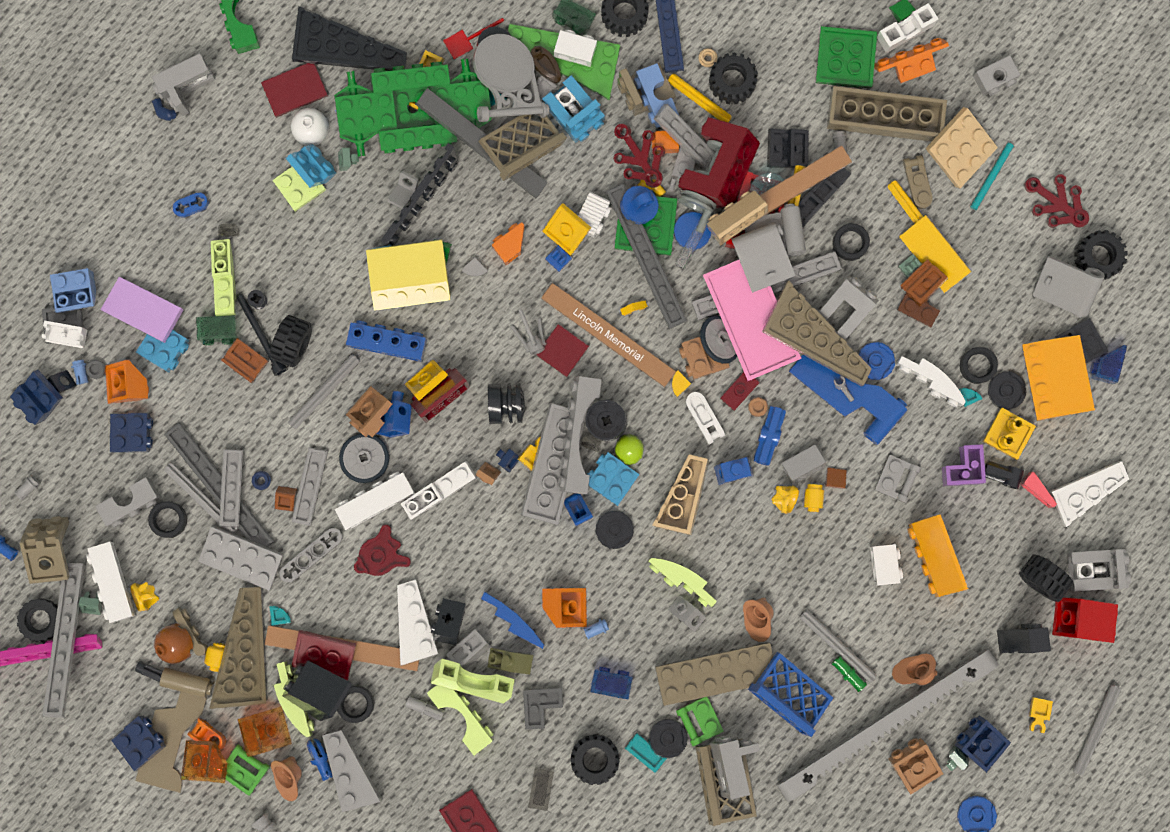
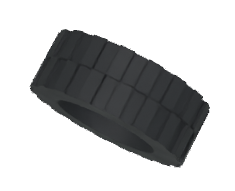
M35 599L25 603L17 616V627H19L20 633L31 641L38 642L52 639L54 637L58 605L47 599ZM38 610L45 611L49 615V624L42 630L34 628L31 624V616Z

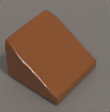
M827 467L825 487L845 489L847 470Z
M278 486L275 492L274 509L294 511L297 489Z

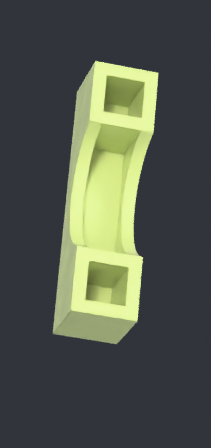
M441 659L434 665L431 683L499 703H505L512 697L515 679L498 674L479 675L464 670L459 663Z
M436 685L427 692L438 709L451 707L462 713L467 724L466 733L462 741L473 755H476L493 741L492 736L494 734L488 726L483 727L480 723L482 718L476 710L473 712L468 707L470 702L464 695L460 696L456 690Z

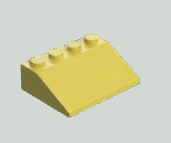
M442 239L366 250L374 310L450 300L451 294Z

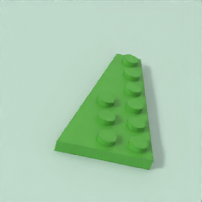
M509 24L508 32L510 35L520 40L530 52L534 46H541L554 56L559 33ZM597 40V47L591 67L555 58L562 75L568 78L572 75L577 83L610 101L620 49L619 44Z

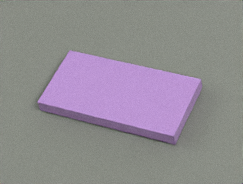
M118 277L100 309L164 343L183 312L182 308L121 277Z

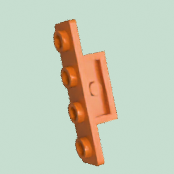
M935 38L926 45H916L910 51H900L891 58L879 59L874 64V69L881 72L895 67L900 83L935 71L936 67L932 52L946 48L949 44L944 39Z

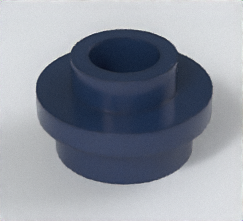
M258 471L252 476V485L258 490H265L271 484V477L265 471ZM260 477H264L265 482L263 484H259L258 479Z

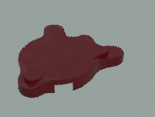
M382 525L376 537L363 543L358 559L354 564L355 572L382 576L389 573L395 567L410 566L411 560L409 557L397 554V550L401 547V542L392 538V530L389 525Z

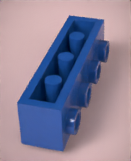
M356 320V323H350L346 341L348 347L423 362L427 339L423 337L424 334L412 332V335L405 334V330L394 328L393 331L386 330V326L375 324V327L367 326V322Z

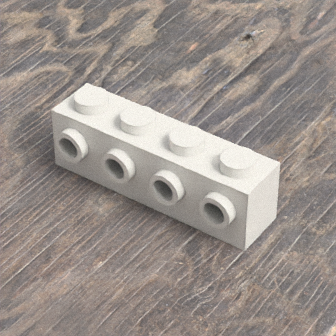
M398 471L389 476L390 480L384 483L379 481L372 485L373 489L370 491H360L354 495L355 499L351 501L346 499L337 504L338 508L334 510L345 530L348 531L414 495L415 492L405 473L400 474Z
M107 542L88 548L86 557L89 565L92 564L94 569L92 578L94 583H98L99 586L97 594L100 602L103 601L105 609H103L105 620H109V623H115L134 617V609L114 542Z

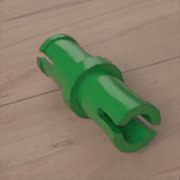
M838 656L831 663L843 675L842 678L845 681L848 680L857 692L862 691L866 687L867 683L859 677L855 668H851L841 656Z

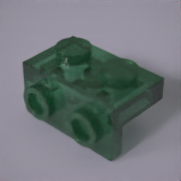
M561 0L557 9L553 11L552 17L558 25H566L576 34L581 35L582 33L586 35L596 17V13L570 0Z
M235 315L196 317L197 340L203 343V345L211 346L214 345V342L231 345L238 338L236 335Z

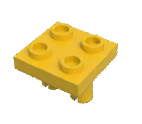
M1000 408L982 442L1018 460L1036 426L1008 410Z

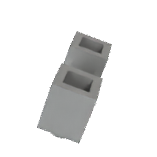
M145 477L129 486L133 494V499L129 505L122 506L116 497H110L95 506L106 527L113 526V528L122 525L124 523L123 520L127 517L134 518L141 513V509L145 507L149 509L158 504L157 500L161 497L150 478Z

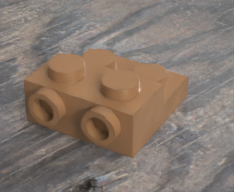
M700 337L681 343L679 352L682 359L686 358L688 366H685L688 377L692 376L693 380L730 368L728 363H718L707 355Z
M370 386L346 416L351 419L349 423L362 435L373 437L384 425L380 418L388 412L392 403Z
M921 738L910 740L906 748L894 750L891 753V757L888 758L910 795L943 775L930 749Z

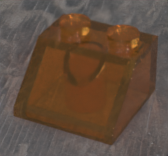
M282 706L237 719L247 757L292 744Z
M186 740L181 780L225 783L228 763L216 742Z

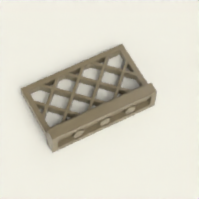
M520 115L481 138L479 143L501 172L499 176L505 181L560 147L567 137L563 132H558L547 116L541 118L540 122L531 120V115ZM517 123H527L526 131L516 129ZM530 125L540 127L539 134L529 132ZM543 128L549 129L553 135L550 137L543 136ZM502 132H512L511 140L501 138ZM515 133L525 135L524 143L514 141ZM528 136L538 139L536 146L527 144ZM490 139L498 141L497 149L489 147L486 141ZM501 142L511 144L510 152L500 150ZM514 145L523 147L521 155L513 153ZM499 154L509 156L508 163L502 165L498 159Z
M696 746L709 825L716 826L722 823L757 817L746 755H742V761L750 795H748L749 801L745 799L747 796L740 797L741 800L734 808L727 803L728 798L723 800L718 796L720 787L719 784L716 786L718 779L714 774L716 768L715 765L713 767L712 763L714 759L711 757V746ZM743 801L750 805L751 813L743 814L738 811ZM726 804L733 809V812L729 817L722 818L721 810Z

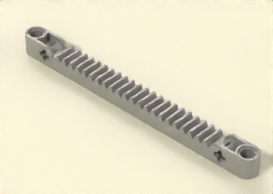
M989 648L984 649L777 784L779 790L787 802L794 800L816 785L817 775L821 774L825 777V770H828L830 773L832 772L831 766L839 768V761L845 764V757L851 760V753L859 755L858 749L865 751V744L871 747V740L877 743V736L885 738L884 732L891 734L890 728L897 730V723L903 726V719L911 721L910 715L917 717V711L923 713V706L929 709L930 702L936 705V698L943 700V694L950 696L949 690L956 692V686L962 688V681L975 682L997 668L999 666L998 662ZM967 668L973 669L971 672L972 676L966 675L968 672ZM805 773L808 775L811 774V776L809 777V782H806L805 780L802 781L804 779L803 775Z

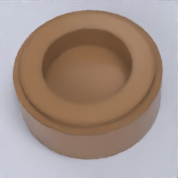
M759 397L752 399L748 405L750 414L755 417L763 416L768 409L767 402Z

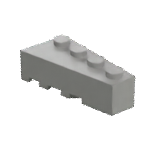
M341 729L322 735L342 812L380 802L382 797L378 793L346 731Z

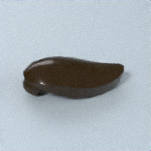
M534 46L530 53L533 57L535 69L547 80L559 83L562 76L555 57L544 47Z

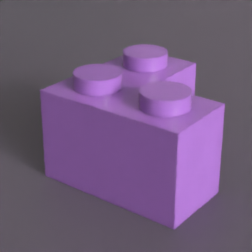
M983 444L959 447L961 465L942 467L943 486L979 485L986 483Z

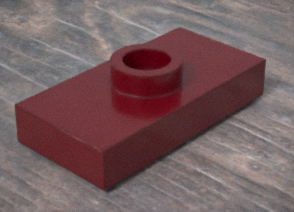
M743 372L720 399L735 411L760 382L755 378L748 381Z

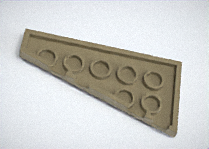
M788 280L762 332L860 386H864L872 369L857 352H854L846 344L847 342L834 331L835 329L805 300L801 293L797 292L793 284Z
M261 587L239 589L209 709L266 704Z

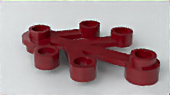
M618 124L614 130L615 136L625 140L635 157L626 156L624 153H616L613 158L614 162L617 164L638 165L645 172H636L633 168H627L624 170V177L629 180H644L646 185L651 188L660 186L663 181V175L659 171L661 157L665 155V148L663 146H655L652 150L654 155L652 167L648 163L651 142L655 139V133L651 130L643 132L641 151L631 136L630 126ZM624 128L627 131L625 135L622 133ZM650 132L651 138L647 139V134ZM658 148L661 149V153L659 155L657 154ZM619 155L622 156V160L620 162L618 161ZM630 170H631V172H632V176H631V177L628 176V172H629ZM653 175L657 177L655 182L652 180Z
M1059 174L1053 180L1057 188L1058 197L1041 186L1040 180L1036 177H1031L1025 182L1024 187L1027 192H1037L1053 204L1047 206L1035 205L1032 208L1034 216L1039 217L1042 214L1060 211L1069 215L1060 218L1055 215L1051 216L1047 220L1049 227L1055 228L1058 225L1071 223L1073 226L1081 228L1088 224L1089 214L1081 206L1080 195L1082 189L1080 186L1075 185L1069 190V195L1073 199V209L1067 203L1064 186L1066 177ZM1057 178H1062L1063 183H1058ZM1034 181L1036 187H1032L1030 183ZM1073 189H1077V190H1078V194H1077V195H1075V194L1073 193V191H1072ZM1036 207L1041 209L1040 214L1035 212ZM1077 215H1081L1083 220L1079 221ZM1051 219L1056 220V225L1051 223Z

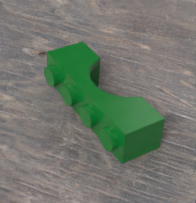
M221 0L222 3H219L222 14H225L227 18L224 24L227 32H231L232 38L229 41L232 49H236L237 53L241 54L260 48L254 27L243 24L236 19L235 8L239 0Z

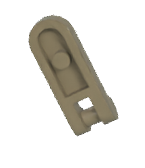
M916 156L915 159H903L913 203L917 208L925 209L932 203V193L923 156ZM917 166L918 171L912 172L911 167Z
M180 607L173 610V616L181 629L185 628L192 638L194 653L198 656L205 655L208 646L200 641L198 637L200 632L195 625H191L189 621L191 617L185 608L182 610Z

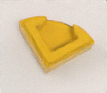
M645 300L631 303L621 308L620 311L625 316L637 310L641 311L648 306Z
M679 370L675 373L672 380V389L676 397L691 385Z

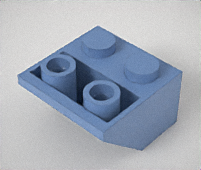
M87 268L50 275L56 313L95 306L96 286L93 271Z

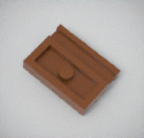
M927 259L900 287L921 306L948 280V277Z
M238 338L221 359L222 362L250 383L254 382L255 378L258 377L269 362Z

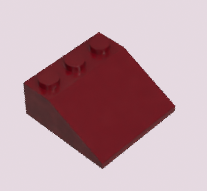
M450 368L447 369L445 372L448 376L420 401L415 396L411 399L413 402L410 405L425 423L470 388L467 380L456 368L452 370Z

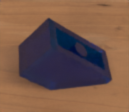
M1122 345L1093 362L1090 368V373H1092L1091 379L1113 385L1118 383L1127 346Z

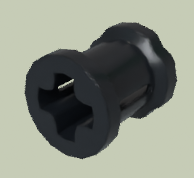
M253 290L249 293L248 303L256 309H263L267 304V297L259 290ZM256 296L261 298L258 304L253 301L256 300Z

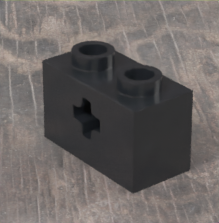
M443 598L442 604L437 605L435 613L438 616L437 622H433L431 633L434 634L433 641L456 646L466 603Z

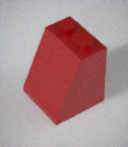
M1063 597L1060 602L1055 603L1052 635L1114 643L1118 604Z

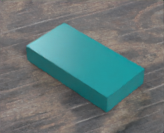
M637 733L625 747L628 752L654 773L658 771L667 759L656 755L650 748L649 742Z

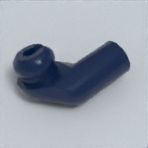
M161 98L152 100L158 118L166 121L176 118L175 110L164 108Z

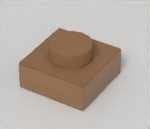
M485 462L477 471L476 476L492 486L501 474V471Z

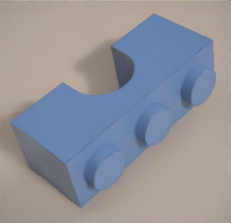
M656 63L636 71L635 78L633 79L637 89L641 90L643 105L649 109V120L651 124H655L656 128L661 127L653 118L664 104H668L677 114L678 112L672 98L659 100L653 93L656 88L664 84L660 68Z

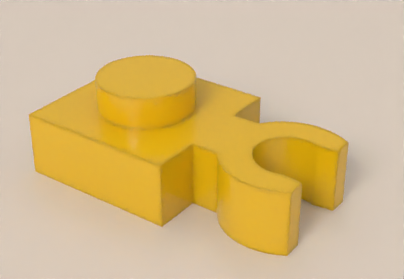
M541 436L536 439L535 446L529 444L517 458L530 471L533 468Z
M1032 697L1029 716L1034 717V721L1029 725L1030 731H1034L1035 725L1038 724L1040 726V733L1045 732L1046 727L1043 722L1044 720L1050 721L1053 701Z

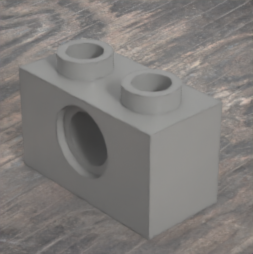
M1009 55L977 71L973 78L983 96L987 94L992 96L1000 91L999 88L1005 85L1008 88L1016 84L1020 73ZM993 75H1000L1001 81L995 80Z

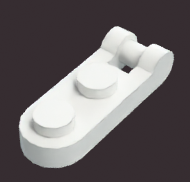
M699 392L689 394L686 399L687 408L708 445L713 443V440L726 436L705 397ZM713 425L715 431L709 433L707 428Z

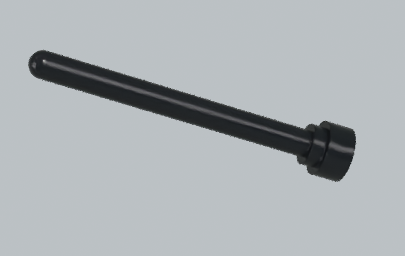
M241 293L237 294L236 298L272 362L271 370L274 376L284 373L288 370V367L271 359V345L244 295Z

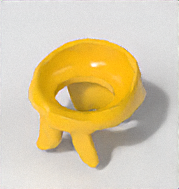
M793 485L776 486V495L772 497V503L777 506L781 513L788 514L792 512L799 496L798 488Z
M148 582L143 584L133 583L130 586L134 603L140 612L149 610L159 600V597L154 594L155 587L148 585Z

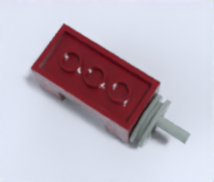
M710 117L703 124L701 135L707 141L708 147L715 151L707 172L685 169L678 185L682 190L678 201L687 208L703 214L696 229L697 232L702 234L708 219L714 213L713 209L720 208L724 210L730 203H735L760 145V142L748 128Z

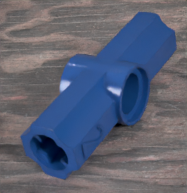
M770 406L765 425L762 426L761 435L758 438L759 444L754 456V462L766 466L770 465L774 449L777 447L781 436L780 430L786 415L785 410Z

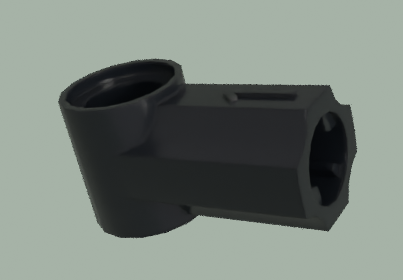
M987 461L985 465L986 478L1001 482L1004 486L1009 485L1010 488L1019 489L1024 470Z

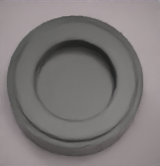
M99 360L90 361L86 366L87 375L92 379L102 378L106 373L105 364Z

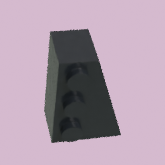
M1026 623L1021 624V628L997 630L999 654L1051 651L1048 627H1042V624Z

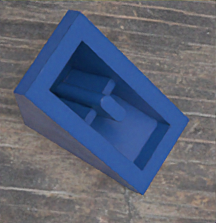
M575 493L564 500V505L576 527L593 518L581 494Z

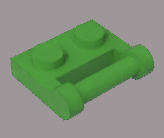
M703 697L676 710L691 738L690 743L692 746L724 732L708 697ZM690 710L693 711L703 732L701 736L697 735L687 714Z
M238 744L218 772V775L250 796L270 766L254 758ZM237 756L258 769V774L255 775L235 761Z

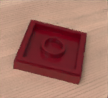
M558 324L545 341V350L536 354V356L565 377H568L589 346Z

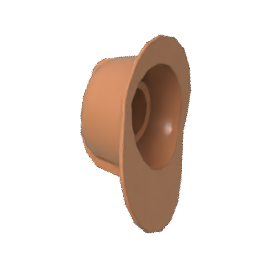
M764 597L746 601L743 605L745 628L753 640L764 642L771 635V620L774 616L773 608Z
M926 653L902 659L893 668V679L899 684L916 683L927 685L937 676L935 658L931 654Z
M291 756L282 761L274 760L271 763V769L276 788L284 799L288 801L296 800L298 796L297 783L301 778L302 771L295 757Z

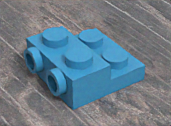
M313 144L304 146L300 151L290 153L286 157V160L309 188L325 184L337 174L333 165L322 156L320 149Z
M173 330L165 343L147 334L136 353L163 370L170 372L177 367L179 363L178 358L181 353L184 354L188 350V342L190 340Z
M608 452L606 456L602 454L596 462L599 465L597 469L589 472L588 486L618 506L640 474Z

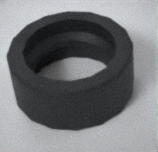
M849 223L837 230L833 237L832 246L838 257L846 261H854L860 259L867 252L870 246V237L864 227ZM853 231L861 236L862 247L859 251L848 253L841 248L840 238L845 232Z
M972 348L962 356L959 365L960 372L970 383H985L997 373V357L988 348ZM977 354L987 357L990 363L988 373L980 377L974 376L968 370L969 359Z
M170 501L161 502L151 509L148 516V524L157 536L174 538L185 530L187 514L177 503ZM166 508L175 510L179 516L177 527L171 531H164L157 524L158 514Z
M351 686L337 709L338 714L342 719L350 723L364 721L370 717L374 710L373 695L363 686ZM360 693L365 697L367 706L361 715L353 716L345 710L344 701L349 694Z

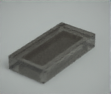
M535 768L528 808L548 810L554 771Z

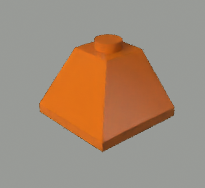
M129 360L105 366L108 404L148 399L149 387L147 379Z
M586 588L542 589V608L556 628L587 627Z

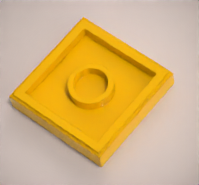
M562 203L542 232L571 256L592 227Z
M431 360L407 381L405 386L420 401L444 380L448 374L434 360Z

